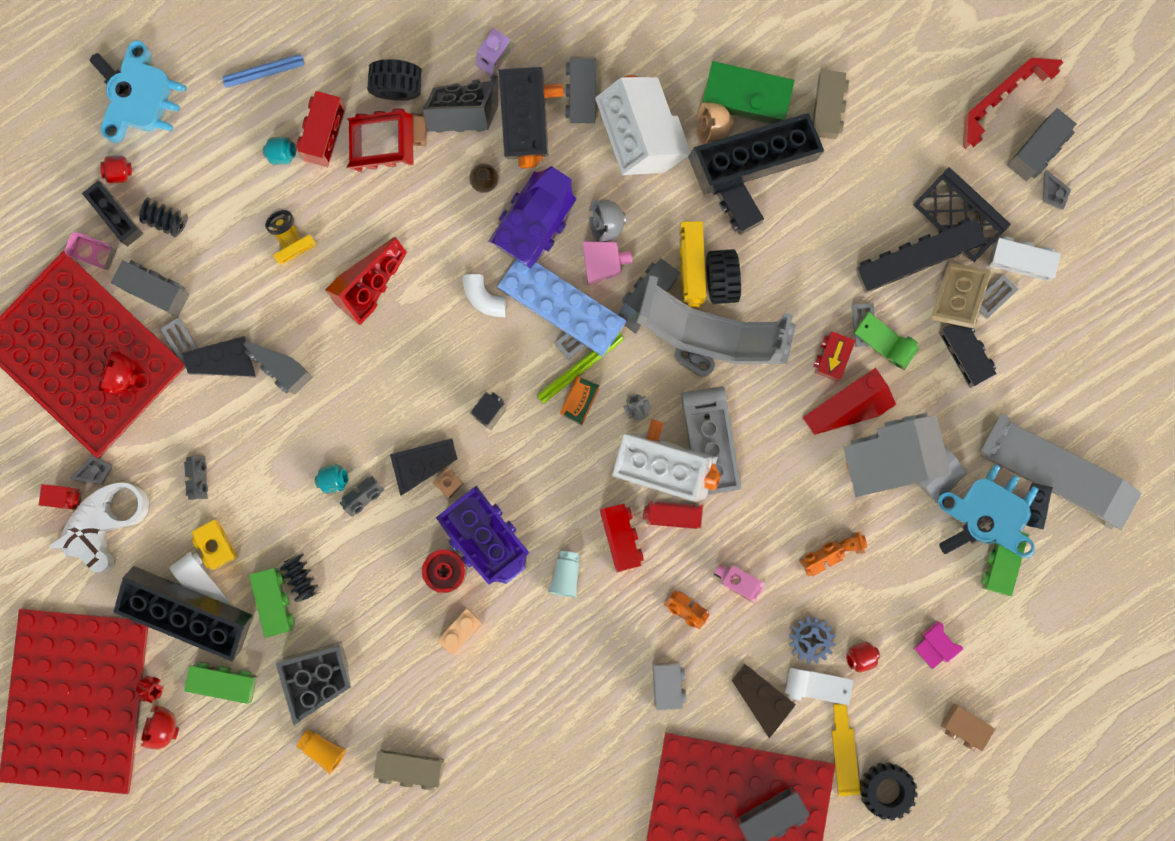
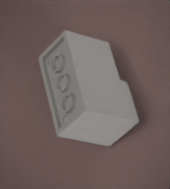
M927 413L903 417L900 420L885 422V427L877 429L878 434L851 440V445L843 447L846 466L850 473L855 497L951 475L936 415L927 416Z

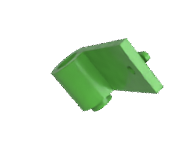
M870 312L866 313L853 332L890 363L902 370L907 368L919 350L918 342L909 336L906 338L898 336Z

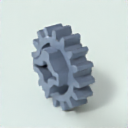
M805 617L806 623L798 620L799 627L792 626L795 633L788 636L793 639L789 646L795 647L792 653H799V660L806 657V663L809 664L811 659L816 664L819 663L820 657L823 660H827L825 654L833 653L829 649L830 646H836L834 642H831V639L836 637L835 634L829 633L832 627H825V620L818 623V617H814L813 622H811L809 617ZM810 626L809 631H807L804 634H800V632L805 627ZM819 628L824 632L826 639L820 636ZM812 634H814V638L821 641V643H812V646H810V642L803 638H811ZM798 642L804 644L805 653L800 649ZM824 646L821 652L814 654L817 648Z

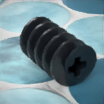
M147 197L140 209V222L142 224L147 223L149 227H155L158 231L163 230L165 234L171 233L173 237L179 236L186 226L188 215L185 214L181 218L180 210L174 215L173 207L165 211V204L157 208L158 201L156 200L150 205V198Z
M303 553L284 561V564L280 567L281 571L288 570L283 577L285 579L291 578L287 586H295L291 590V594H298L294 599L295 602L304 601L321 593H314L318 585L310 584L315 578L307 577L311 569H303L307 564V561H300L304 556Z

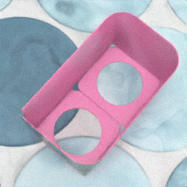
M77 232L70 235L65 247V253L68 256H73V258L89 264L92 261V265L108 271L117 252L109 244ZM82 243H88L92 247L91 255L86 258L79 256L77 252L78 246ZM102 250L110 252L105 265L97 261V255Z

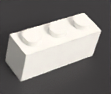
M1002 236L993 244L988 266L1050 282L1056 277L1061 254L1056 253L1055 249L1050 247H1043L1041 249L1034 247L1035 244L1022 242L1021 244L1014 242V239L1011 237Z

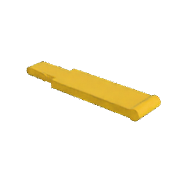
M833 703L835 730H831L834 762L836 764L838 797L860 795L854 730L849 728L847 705Z

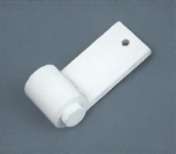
M190 551L170 566L171 572L182 586L225 604L231 603L204 570L202 556L198 552L193 553Z
M789 667L785 693L789 694V699L801 701L802 697H809L849 705L854 680Z

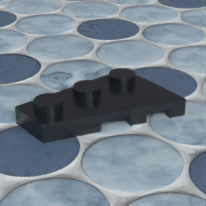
M245 336L182 353L189 375L257 378L252 360L245 353L247 350L243 345L246 342Z
M452 438L390 454L400 496L458 460Z

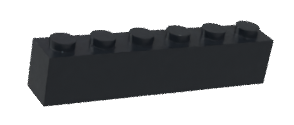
M970 218L963 219L958 222L959 226L952 229L950 226L938 230L939 234L931 237L928 234L918 239L919 242L911 245L910 242L898 247L899 251L894 253L886 251L878 255L880 259L875 261L867 259L860 262V267L856 269V273L865 294L984 245L987 241L977 218L970 220Z

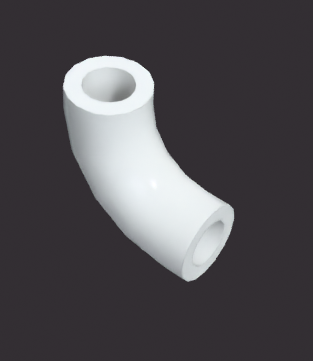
M467 274L462 276L465 296L473 308L485 315L506 317L505 296H494L488 293L484 286L483 275Z

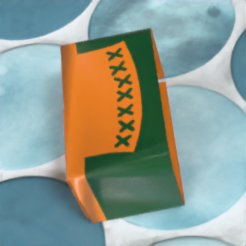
M577 376L560 414L582 426L600 385Z

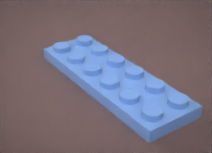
M515 260L497 286L499 290L602 357L626 324L625 319L538 263H535L530 269Z

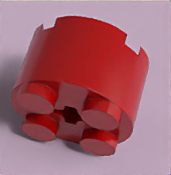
M451 550L434 551L426 558L422 566L424 582L430 589L438 593L455 591L463 584L467 574L466 564L462 557ZM443 565H446V569H450V573H447L446 577H443L441 573L439 574V569H443Z

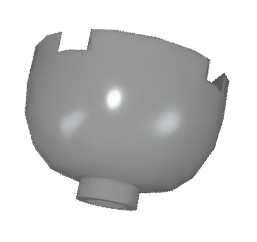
M603 199L592 201L589 211H593V217L589 218V223L594 239H599L598 242L614 240L621 234L624 224H626L625 212H622L621 208L613 201Z

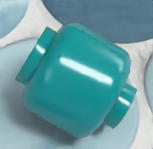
M271 137L263 147V155L273 165L289 164L296 156V146L288 137Z
M338 464L321 467L318 470L317 476H315L317 488H320L325 494L344 490L349 481L346 469Z

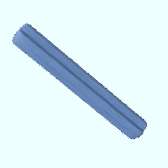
M301 54L227 74L222 77L223 83L228 88L304 66V59Z

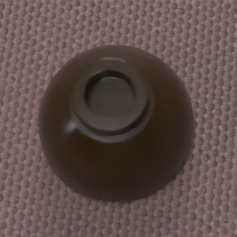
M478 164L470 172V184L478 192H490L498 184V173L489 164Z

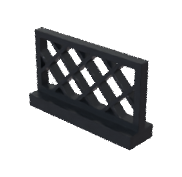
M950 167L913 204L939 230L950 226L951 229L952 227L959 226L958 224H952V212H964L966 219L967 212L976 211L980 215L979 225L982 232L983 226H992L998 232L992 238H985L989 242L984 247L983 245L980 246V251L975 256L970 251L965 252L973 262H976L1001 234L1012 225ZM942 180L949 186V195H937L936 186ZM934 189V195H929V193ZM949 197V210H937V198ZM952 197H961L964 200V209L952 210ZM925 198H934V210L926 211L919 204ZM967 204L970 205L973 209H967ZM949 212L950 225L938 223L937 213Z

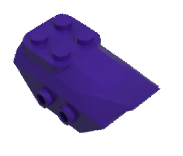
M552 166L540 172L534 171L521 192H516L510 203H512L510 209L508 211L505 209L499 218L501 222L488 242L531 269L545 251L549 252L555 243L553 238L557 233L561 234L567 225L565 220L577 199L572 192V179Z
M475 486L439 514L436 519L451 538L448 541L455 551L459 549L463 553L462 560L469 568L473 566L489 585L493 582L507 584L526 569L525 559L529 551L514 534L517 530L513 524L502 519L501 515L504 513L495 503L492 506L480 489Z

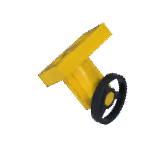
M280 210L273 213L265 223L267 231L276 236L283 248L281 251L273 254L280 266L317 245L310 234L301 239L293 224L294 217L288 210ZM285 214L282 218H278L275 222H271L275 217Z

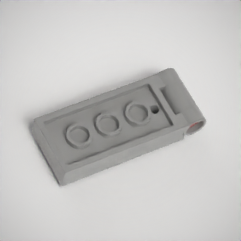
M724 386L681 393L690 449L718 457L715 466L721 475L717 489L714 491L708 490L707 495L740 490L741 484ZM704 415H709V419L706 420Z

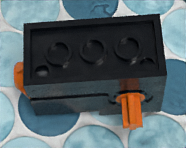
M542 67L499 69L504 157L506 159H518V166L520 168H535L543 157H549L546 98L564 97L563 84L545 85Z

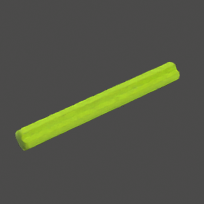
M621 333L615 338L605 355L624 340ZM592 350L537 394L538 399L543 404L575 380L577 376H580L599 361L602 356Z

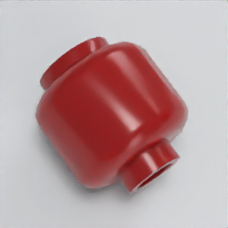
M106 156L104 162H100L101 178H105L107 183H125L128 180V175H132L131 163H127L124 156Z
M869 642L851 646L846 654L849 667L858 673L877 667L878 659H880L878 648Z

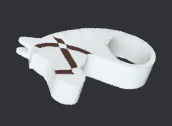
M115 483L98 489L78 506L67 521L61 538L52 543L50 548L62 549L66 557L80 558L93 572L110 571L114 567L115 561L114 557L106 551L107 540L105 533L109 530L140 523L146 517L149 510V499L146 492L141 487L130 483ZM124 488H129L137 496L138 508L130 519L121 521L114 513H111L110 503H112L117 492Z

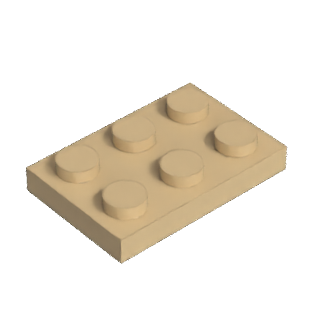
M949 262L931 315L932 320L974 328L991 276V270Z

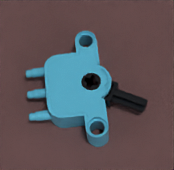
M133 41L129 44L120 69L122 73L118 69L115 71L99 53L93 54L89 59L90 63L106 79L104 81L107 85L106 93L112 103L108 104L101 125V133L112 143H119L124 139L128 126L148 132L156 128L172 131L173 125L161 121L164 109L179 111L180 106L167 100L171 89L185 92L187 88L186 85L170 80L162 70L149 66L151 52L141 41ZM144 49L141 56H135L138 50ZM126 89H127L128 92H129L127 95H125V93H124V91H125ZM112 128H117V132L109 136V131Z
M995 464L985 479L977 480L971 486L964 499L950 492L943 493L938 500L940 508L965 525L962 526L963 531L939 544L941 551L944 554H948L968 542L972 544L977 542L993 544L996 542L1021 558L1032 557L1035 553V545L1031 539L1021 534L1031 517L1029 506L1036 497L1038 488L1033 486L1024 499L1018 497L1012 492L1019 481V477L1014 475L1005 488L993 482L1000 470V466ZM948 498L955 500V504L951 508L944 507V502ZM984 521L991 523L989 530L981 528L984 526ZM1023 542L1031 545L1030 551L1027 553L1019 551V546Z

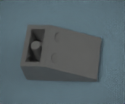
M247 341L243 344L247 348L245 353L253 361L260 362L262 364L260 366L261 370L267 376L275 377L277 380L274 383L286 394L290 392L295 395L313 378L292 357Z

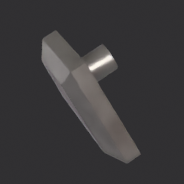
M1046 170L1044 172L1043 203L1063 210L1071 189Z
M92 456L70 479L103 484L113 465Z

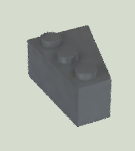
M662 258L656 264L652 262L645 271L647 273L644 279L640 277L633 286L635 288L633 293L628 292L621 301L623 306L618 316L626 320L624 326L635 334L641 327L637 323L650 275L658 277L657 286L668 292L681 274Z

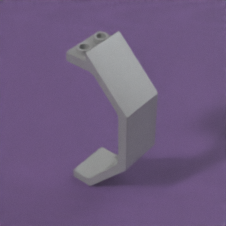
M650 275L637 323L677 349L712 357L713 359L731 364H787L796 324L791 323L793 315L784 313L777 322H740L711 314L684 304L658 287V277Z

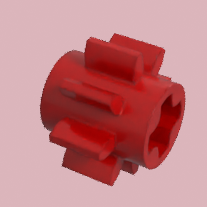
M148 675L138 680L135 692L140 694L138 699L143 702L153 703V700L160 698L164 688L159 685L161 680Z

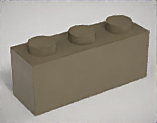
M821 69L819 73L813 124L818 136L821 138L836 139L839 133L842 134L844 121H840L841 113H845L846 100H843L844 92L847 93L849 80H846V73Z
M379 750L377 752L373 778L379 779L378 782L384 784H391V781L400 782V786L413 787V784L422 785L421 789L434 790V787L438 788L440 786L444 759Z

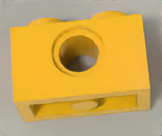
M213 520L192 531L194 536L191 538L197 549L200 548L204 556L201 558L207 568L210 567L211 570H216L238 558L219 520ZM212 540H215L218 544L214 552L210 551L208 547Z

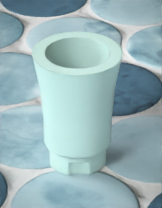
M569 551L559 552V559L556 560L555 571L548 593L577 598L580 554Z

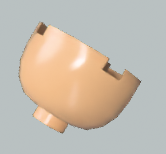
M702 103L696 117V122H700L701 130L696 129L700 143L706 144L728 137L734 125L733 118L730 117L728 110L717 103Z

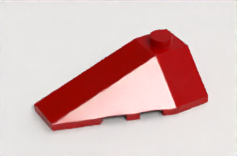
M393 237L339 275L325 291L343 312L358 325H361L375 311L378 305L376 303L381 293H385L388 280L391 275H395L407 252L399 240Z
M874 368L802 418L812 433L816 435L879 417L894 407L896 402L888 384L878 370Z

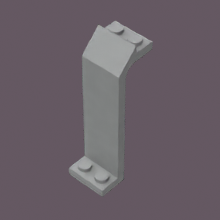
M1002 413L981 449L982 457L1032 483L1053 487L1052 493L1100 517L1105 521L1104 526L1110 529L1115 527L1122 530L1142 494L1124 479L1009 422V417Z

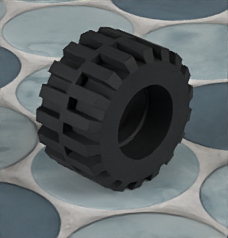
M384 59L374 61L369 64L367 91L375 97L387 100L405 101L418 98L421 91L422 69L411 62L403 60Z
M736 250L708 251L706 272L710 301L712 304L739 302L741 298V273Z
M886 762V764L878 763L876 767H870V771L868 773L865 772L863 775L864 779L860 781L861 800L866 808L875 816L884 820L889 819L890 821L895 820L897 817L899 819L903 818L905 813L909 814L911 806L914 807L916 804L914 799L918 797V793L915 790L917 785L914 783L912 775L902 767ZM886 779L896 780L900 787L898 797L891 803H882L877 798V788Z

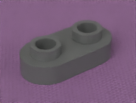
M676 349L675 351L676 361L698 376L705 377L712 373L715 366L712 357L681 349ZM687 352L689 357L683 358L681 353ZM699 364H706L707 369H701Z

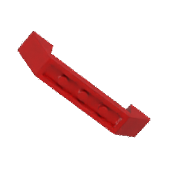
M1030 58L964 117L963 147L967 149L972 145L974 148L983 140L981 135L985 130L977 121L987 114L985 110L989 106L994 108L1003 100L1001 96L1005 92L1008 94L1013 92L1018 87L1017 82L1021 78L1025 81L1035 73L1042 82L1048 77L1052 80L1061 72L1059 67L1064 62L1060 59Z

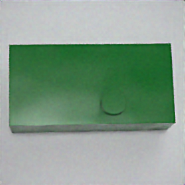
M712 61L702 103L721 104L728 110L730 115L773 124L786 120L795 80Z

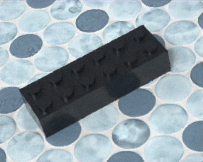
M809 113L696 146L688 158L702 193L706 195L817 161L825 150Z
M133 566L123 576L113 611L115 614L231 662L234 661L242 650L253 616L250 613L136 566Z

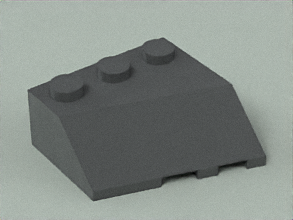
M498 76L491 77V81L481 83L480 79L472 80V83L466 86L456 83L433 88L423 108L427 131L442 133L445 131L463 132L476 130L482 132L488 130L498 109Z
M342 641L280 658L276 662L293 726L351 688L348 662Z

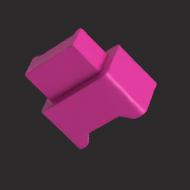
M940 621L934 622L921 634L924 639L913 648L930 669H934L942 661L949 663L964 650L961 645L954 644L943 632L944 625Z

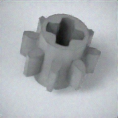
M640 394L628 397L626 400L627 405L623 406L629 419L634 418L637 421L645 419L648 416V410L652 409L646 396L641 397Z

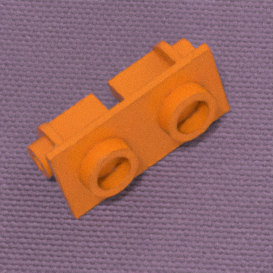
M861 532L852 533L853 537L843 539L840 543L844 548L843 551H856V554L865 553V548H867L865 535L862 536Z
M835 540L834 542L826 543L823 548L816 552L806 554L799 562L805 568L807 576L812 575L814 577L826 570L823 564L825 561L831 567L842 561L846 555L843 551L844 548Z
M674 590L664 605L668 607L672 614L679 615L685 619L689 626L700 629L710 616L707 610L696 602L690 608L688 604L692 599L681 591L677 592Z

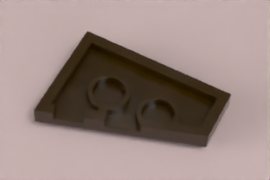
M744 664L731 681L770 739L796 704Z

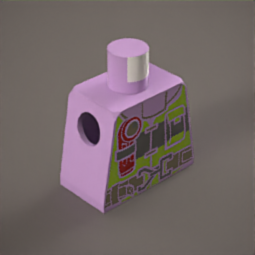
M493 29L477 51L476 66L493 77L516 45L511 39L498 30Z

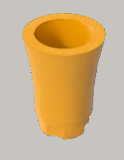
M309 729L304 732L296 745L297 748L303 751L302 753L315 761L329 775L337 768L347 749L332 743Z

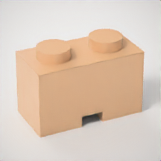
M467 608L437 642L453 656L484 622Z

